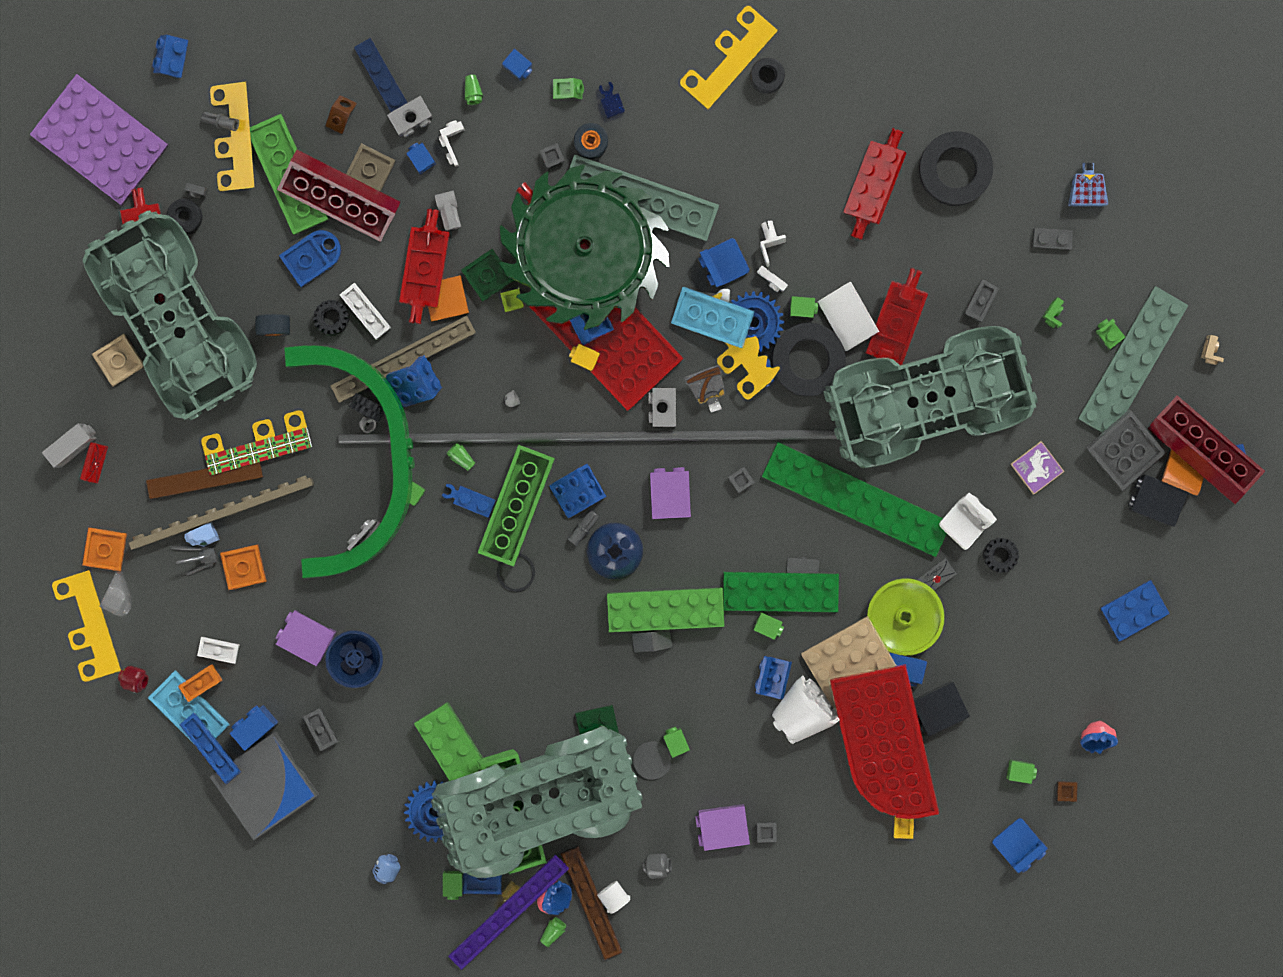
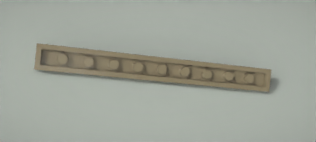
M306 476L295 479L296 483L289 485L286 482L278 485L277 490L271 491L270 488L259 492L260 496L255 498L252 495L241 498V503L235 504L233 501L224 504V509L217 511L216 508L205 511L206 515L198 517V514L190 516L185 523L181 524L180 521L169 524L170 528L162 530V527L151 530V535L145 537L144 534L132 537L133 541L129 542L131 550L308 488L314 485L313 479H307Z

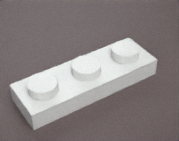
M355 283L340 294L342 299L376 340L391 328Z

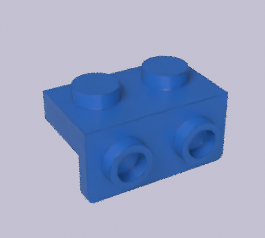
M160 35L156 42L157 54L152 63L153 73L181 78L188 40L170 35Z
M764 656L760 663V676L755 683L756 694L783 699L792 662Z

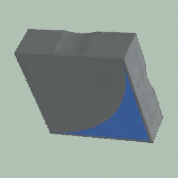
M276 731L233 760L241 773L228 784H225L217 773L210 776L253 840L319 795L305 772L295 763L291 752Z

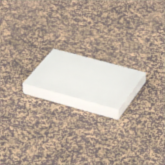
M851 282L818 301L833 330L842 342L845 351L852 349L879 332Z

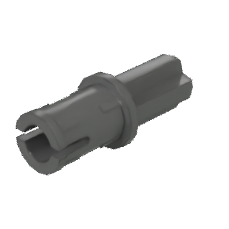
M209 112L202 114V122L216 125L218 129L226 128L236 131L239 127L238 119L229 118L224 114L216 115Z
M591 510L583 521L577 524L578 527L568 537V540L575 546H578L579 542L587 533H590L589 530L599 519L598 514Z

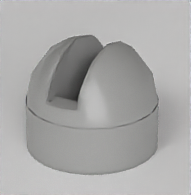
M514 390L505 395L504 401L507 406L514 407L520 404L519 397Z
M365 416L359 421V426L365 433H370L375 429L376 422Z

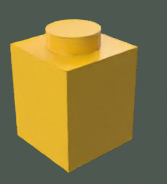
M578 344L577 347L573 346L569 357L572 358V363L593 371L600 353Z

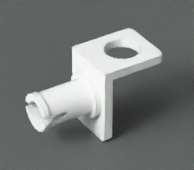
M768 221V227L766 222L761 224L766 240L760 242V247L767 267L770 264L765 248L786 242L785 235H776L773 221Z

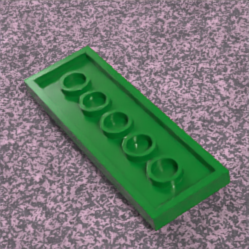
M724 572V610L838 612L839 574Z

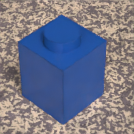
M516 49L502 63L503 67L520 81L523 77L526 79L533 71L531 69L532 63Z
M415 143L408 148L409 152H407V155L420 174L436 165L423 143Z

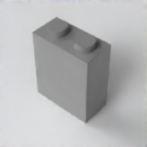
M78 423L46 448L42 454L54 468H62L87 448L90 442L93 443L97 439L94 436L96 432L90 425Z

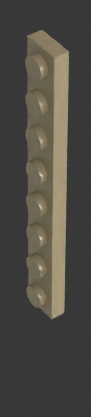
M465 316L373 363L372 366L386 378V375L390 372L410 367L418 357L425 355L427 359L476 332L468 316ZM350 375L331 385L339 403L354 396L355 393L358 394L369 388L354 375Z

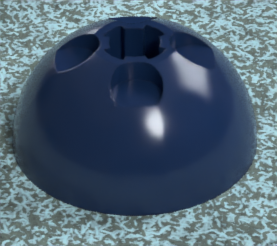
M608 523L596 529L589 538L586 551L587 558L593 570L602 577L622 579L631 575L639 567L643 558V544L639 535L631 527L622 523Z
M347 631L338 635L332 640L326 652V667L329 674L337 683L349 688H359L371 683L379 675L383 664V654L380 645L372 636L361 631Z

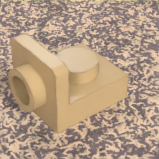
M1213 335L1206 336L1201 358L1206 359L1208 364L1217 365V362H1223L1224 358L1213 356L1219 348L1218 337Z

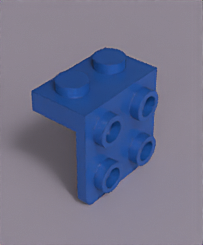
M733 238L709 250L706 249L700 252L701 257L698 260L702 268L706 267L709 273L707 279L711 286L715 285L716 288H719L749 272V267L736 240Z
M425 355L418 357L410 367L393 371L386 375L387 381L395 390L403 407L433 399L442 388Z
M1022 818L1015 820L992 841L1017 873L1027 871L1031 867L1030 863L1035 859L1040 860L1044 857L1045 851L1048 849Z

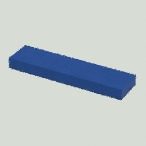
M196 713L191 714L179 724L225 784H228L241 773L240 769Z

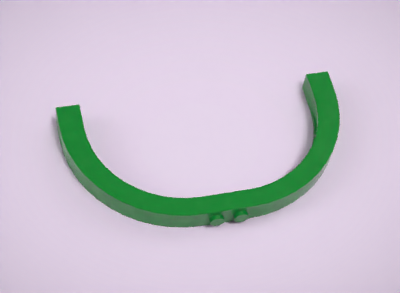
M284 347L286 367L326 365L339 368L357 377L377 397L389 425L393 466V491L388 510L382 522L365 541L350 551L328 557L301 559L303 578L336 575L351 571L372 560L386 548L398 533L407 514L412 494V469L415 467L414 458L411 457L410 449H413V440L409 438L408 422L398 395L387 379L367 361L349 352L331 347Z

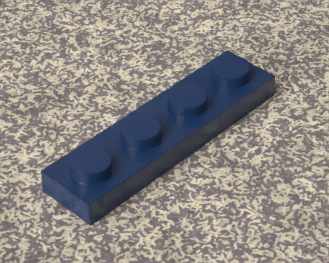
M371 38L355 46L357 54L390 112L407 104L405 97Z

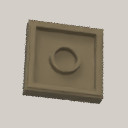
M361 143L346 174L381 192L396 160Z

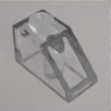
M122 572L115 573L99 606L120 617L128 614L132 607L130 603L132 598Z

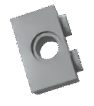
M421 96L387 114L400 137H408L414 133L413 129L418 126L421 128L427 126L433 118ZM410 113L416 115V120L413 123L406 121V117Z
M652 388V392H649V404H652L653 411L649 412V423H653V427H676V388ZM658 403H666L668 410L665 413L658 412L656 408Z

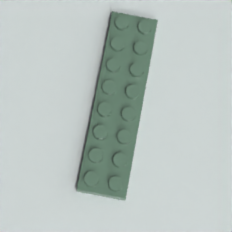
M574 154L570 168L583 164L586 165L580 175L581 179L586 180L604 171L622 173V176L612 183L614 187L642 189L651 195L652 198L639 201L638 205L661 216L668 229L707 242L719 208L718 204Z
M1154 286L1078 417L1080 421L1103 433L1128 411L1188 307L1186 303Z

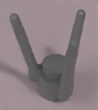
M209 545L205 547L171 546L172 550L203 551L199 552L200 556L176 562L177 565L200 560L201 563H205L186 572V576L207 567H212L213 563H217L215 548H210Z

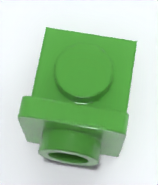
M576 78L553 79V99H582V94L584 93L582 80Z
M1058 297L1054 298L1042 316L1045 319V323L1052 328L1062 326V323L1054 318V316L1058 317L1064 308L1061 306L1064 301Z
M1106 318L1097 325L1099 329L1095 332L1105 345L1111 349L1123 340L1125 336L1114 323V319L1108 321Z

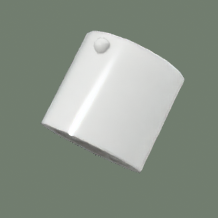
M617 880L597 894L610 914L618 911L631 900L630 895L626 894Z

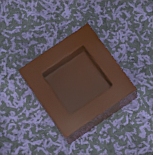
M1057 781V801L1077 802V782Z

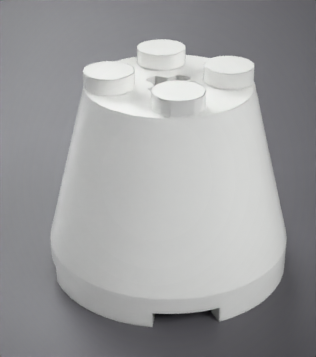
M804 676L796 680L772 714L775 719L773 722L774 726L779 731L783 730L786 738L792 744L825 730L839 721L837 710L835 708L831 709V704L822 689L810 678L805 680Z

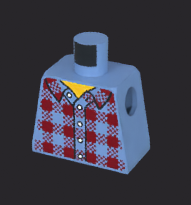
M1082 163V174H1075L1073 176L1069 206L1108 205L1103 174H1094V163Z

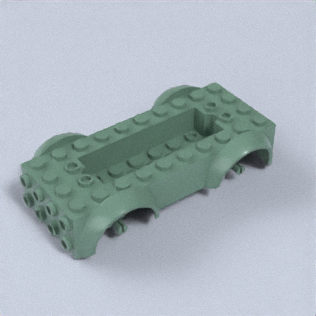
M149 210L140 214L138 221L130 220L121 225L122 230L117 231L116 229L105 234L104 237L106 239L102 241L98 239L89 243L82 262L92 284L113 315H124L147 354L142 363L144 370L168 411L174 417L183 418L184 420L189 418L191 421L202 414L201 410L206 408L209 411L219 404L217 401L223 399L225 402L232 398L236 390L239 389L242 392L251 387L257 361L253 348L242 329L232 319L217 316L193 274L197 268L198 259L195 249L183 228L172 217L158 214L157 212L151 213ZM158 293H162L166 298L162 305L156 304L154 301V297ZM168 310L173 311L175 314V319L171 322L164 318V313ZM177 327H182L185 330L183 338L175 337L174 330Z
M980 327L948 338L945 342L943 353L902 365H899L890 358H874L856 362L839 369L834 375L832 384L825 386L826 391L823 393L826 402H829L831 406L829 415L836 424L834 432L837 440L840 439L842 445L839 447L842 458H845L846 461H853L861 468H872L900 460L919 450L921 441L963 428L972 436H982L1015 426L1031 417L1034 408H1037L1035 403L1038 400L1036 393L1032 392L1030 386L1032 378L1025 368L1027 360L1020 350V347H1022L1020 337L1004 327ZM947 386H952L955 389L953 397L945 395L944 390ZM931 391L937 395V399L933 403L927 400V394ZM910 397L918 399L917 407L910 408L907 401Z
M602 725L587 733L547 745L545 755L506 769H502L499 765L494 764L470 775L438 784L432 793L433 799L431 804L434 811L437 810L438 818H436V821L444 834L442 842L449 851V854H447L449 864L453 865L455 869H458L463 874L467 873L477 878L496 877L518 867L523 860L526 850L572 833L584 838H598L620 831L629 822L631 812L642 808L641 801L643 800L641 792L637 790L636 783L638 781L631 769L632 759L627 754L625 748L627 747L625 737ZM553 787L559 790V795L556 798L549 797V790ZM534 794H538L540 797L536 804L531 803V797ZM520 800L523 802L521 811L513 809L515 801Z

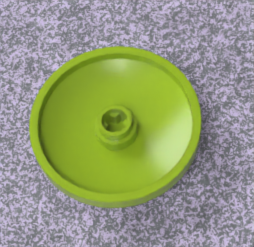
M910 578L892 580L879 588L869 603L867 616L887 650L891 653L898 655L921 653L931 647L942 632L944 609L941 600L930 586L919 580Z

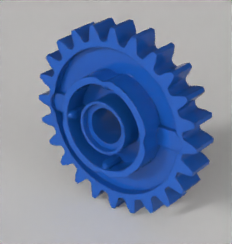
M754 291L751 296L745 292L744 298L738 295V301L731 300L732 304L755 311L753 317L758 319L759 324L757 327H749L746 338L757 337L759 351L762 352L763 346L769 349L768 343L775 344L774 337L780 338L777 332L783 331L779 327L780 324L784 323L783 320L779 319V317L783 316V313L777 312L780 306L775 307L776 300L770 302L769 295L763 298L762 292L758 296L755 295Z
M436 780L433 781L432 785L428 781L425 783V787L419 785V791L413 789L414 796H408L411 803H405L409 810L404 811V814L409 815L405 821L411 822L408 828H415L413 834L419 832V839L426 836L427 842H429L430 838H433L435 843L438 838L442 840V836H444L442 829L438 827L436 821L438 816H433L430 813V808L432 807L431 800L433 799L432 793L437 786Z

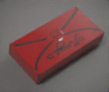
M90 442L80 477L81 480L98 483L108 446Z

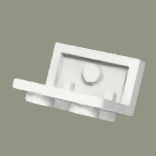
M968 493L954 505L939 525L956 543L966 550L997 519L989 509H986L979 502L977 497Z

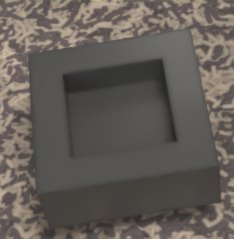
M558 143L540 150L547 169L565 162Z
M186 183L185 191L189 192V196L198 199L201 196L206 197L208 192L207 188Z
M745 467L728 477L738 493L755 483Z
M776 822L757 823L758 843L777 842Z

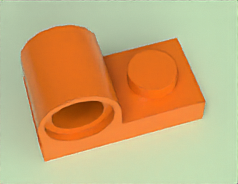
M211 664L178 687L186 700L190 702L221 682L222 678L213 664Z

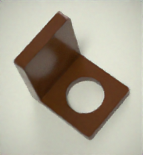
M340 95L331 107L325 126L343 134L349 116L357 103ZM340 103H347L350 107H343Z

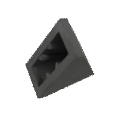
M670 629L632 633L634 653L672 648Z

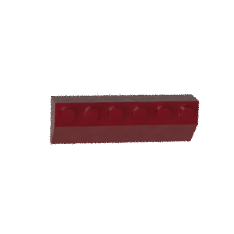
M296 150L277 188L282 193L380 242L401 203L299 150Z
M1178 395L1147 428L1235 505L1265 472Z

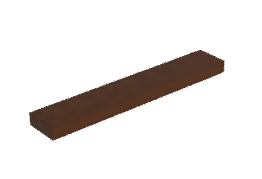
M257 462L211 476L207 468L146 480L149 498L153 499L263 478L261 462Z
M579 846L562 852V859L569 868L567 871L604 959L606 960L622 953L602 901L597 896V889Z

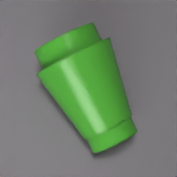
M466 76L465 100H467V104L475 105L481 103L484 96L477 76Z
M456 443L447 452L450 460L467 471L475 464L463 445Z
M556 917L550 920L540 939L541 943L549 947L565 932L566 924Z

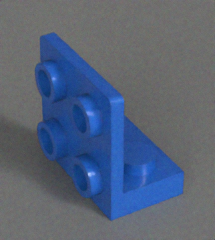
M588 463L549 486L567 518L607 497Z

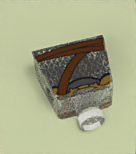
M719 364L684 377L699 405L707 402L710 412L722 409L718 398L724 396L725 392Z

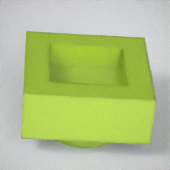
M519 289L500 293L505 312L524 308L523 302L516 298L520 294Z

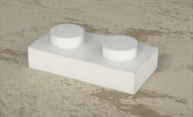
M201 637L197 656L235 664L240 644Z

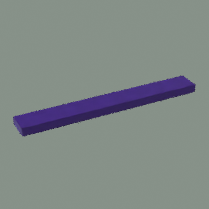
M554 855L457 946L448 957L462 970L569 868Z

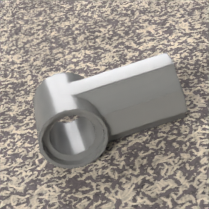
M454 190L435 195L445 231L461 228Z

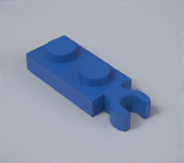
M446 484V487L451 488L452 492L449 495L443 493L442 496L444 498L453 497L455 498L453 504L485 517H490L496 502L495 499L460 486L459 490H455L453 485Z

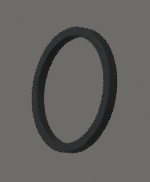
M520 553L518 556L525 558L532 567V578L530 582L522 588H510L506 586L500 578V567L503 562H499L497 567L498 581L505 589L509 591L518 592L525 590L532 584L535 577V567L533 562L527 556Z

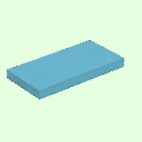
M682 287L671 323L743 348L755 311L687 287Z
M176 670L148 697L190 741L191 739L179 724L193 713L198 715L215 738L230 725L201 695L190 702L186 700L178 687L186 680Z

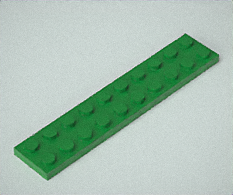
M777 442L762 475L767 480L934 557L937 556L947 534L939 525L943 519L942 517Z

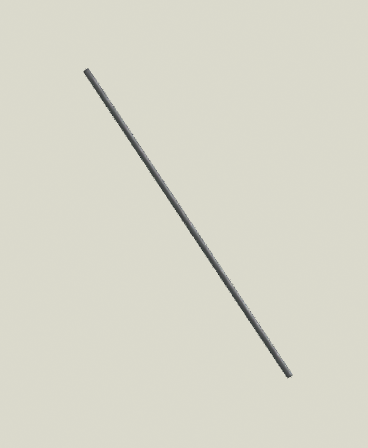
M834 430L409 434V438H412L413 443L837 439ZM339 434V444H391L390 434Z

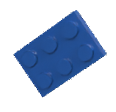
M1151 580L1100 608L1119 642L1170 614Z

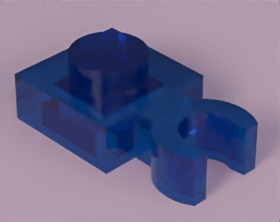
M608 82L610 86L608 91H604L602 86H599L600 93L605 96V98L601 99V103L607 118L625 112L619 93L614 95L612 93L614 89L612 82Z

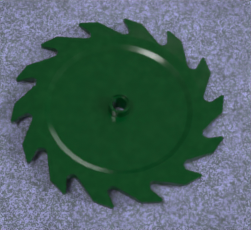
M583 164L569 168L555 186L548 184L549 172H545L535 182L532 200L529 205L523 204L519 193L516 194L511 206L516 232L511 233L502 225L500 226L501 243L516 259V263L500 262L499 264L507 277L531 289L529 293L518 294L516 298L528 306H551L557 309L554 314L546 318V321L563 324L580 315L587 314L589 319L584 326V330L600 326L614 308L621 309V322L623 323L634 313L638 291L641 288H644L650 300H653L658 288L653 261L657 260L668 268L669 257L668 251L652 231L658 229L668 232L669 229L661 216L638 205L639 201L651 199V195L640 188H623L612 185L615 180L622 176V173L604 171L583 180L580 178L586 166ZM587 244L589 249L584 250L580 245Z

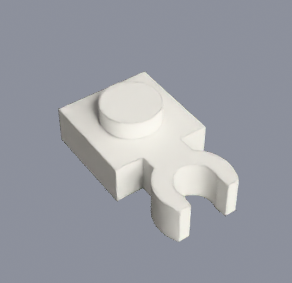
M763 266L757 271L759 275L770 283L768 286L776 292L779 290L783 292L788 284Z

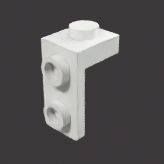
M456 120L447 123L446 128L440 130L441 135L438 137L442 147L446 146L449 151L446 156L450 165L454 163L455 167H458L459 164L448 141L449 137L465 131L461 121L457 123Z

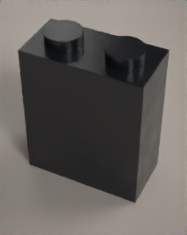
M1148 475L1138 477L1135 488H1137L1136 493L1131 495L1128 506H1130L1129 511L1175 527L1188 492Z
M953 681L914 698L922 734L926 733L928 737L970 717Z

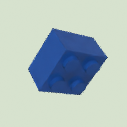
M264 705L261 707L255 706L246 714L248 718L245 720L242 718L232 726L233 731L230 734L244 751L278 723Z

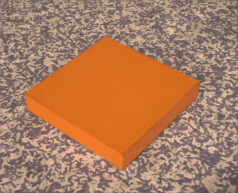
M461 276L442 280L438 308L428 307L432 322L469 313Z
M1171 450L1162 481L1197 496L1200 493L1204 477Z
M89 527L82 565L121 571L127 533Z
M258 544L220 553L228 590L267 582Z

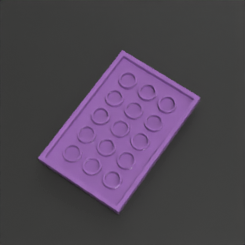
M78 74L75 75L30 133L32 137L121 206L132 194L131 190L136 189L169 146Z

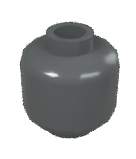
M663 853L649 854L646 861H643L644 873H647L651 879L666 878L672 872L671 858H668Z

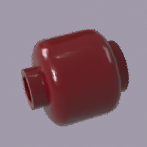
M131 665L121 670L118 676L121 688L135 693L144 690L149 680L144 669Z

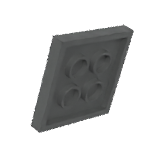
M1131 410L1126 411L1086 447L1122 491L1166 453Z

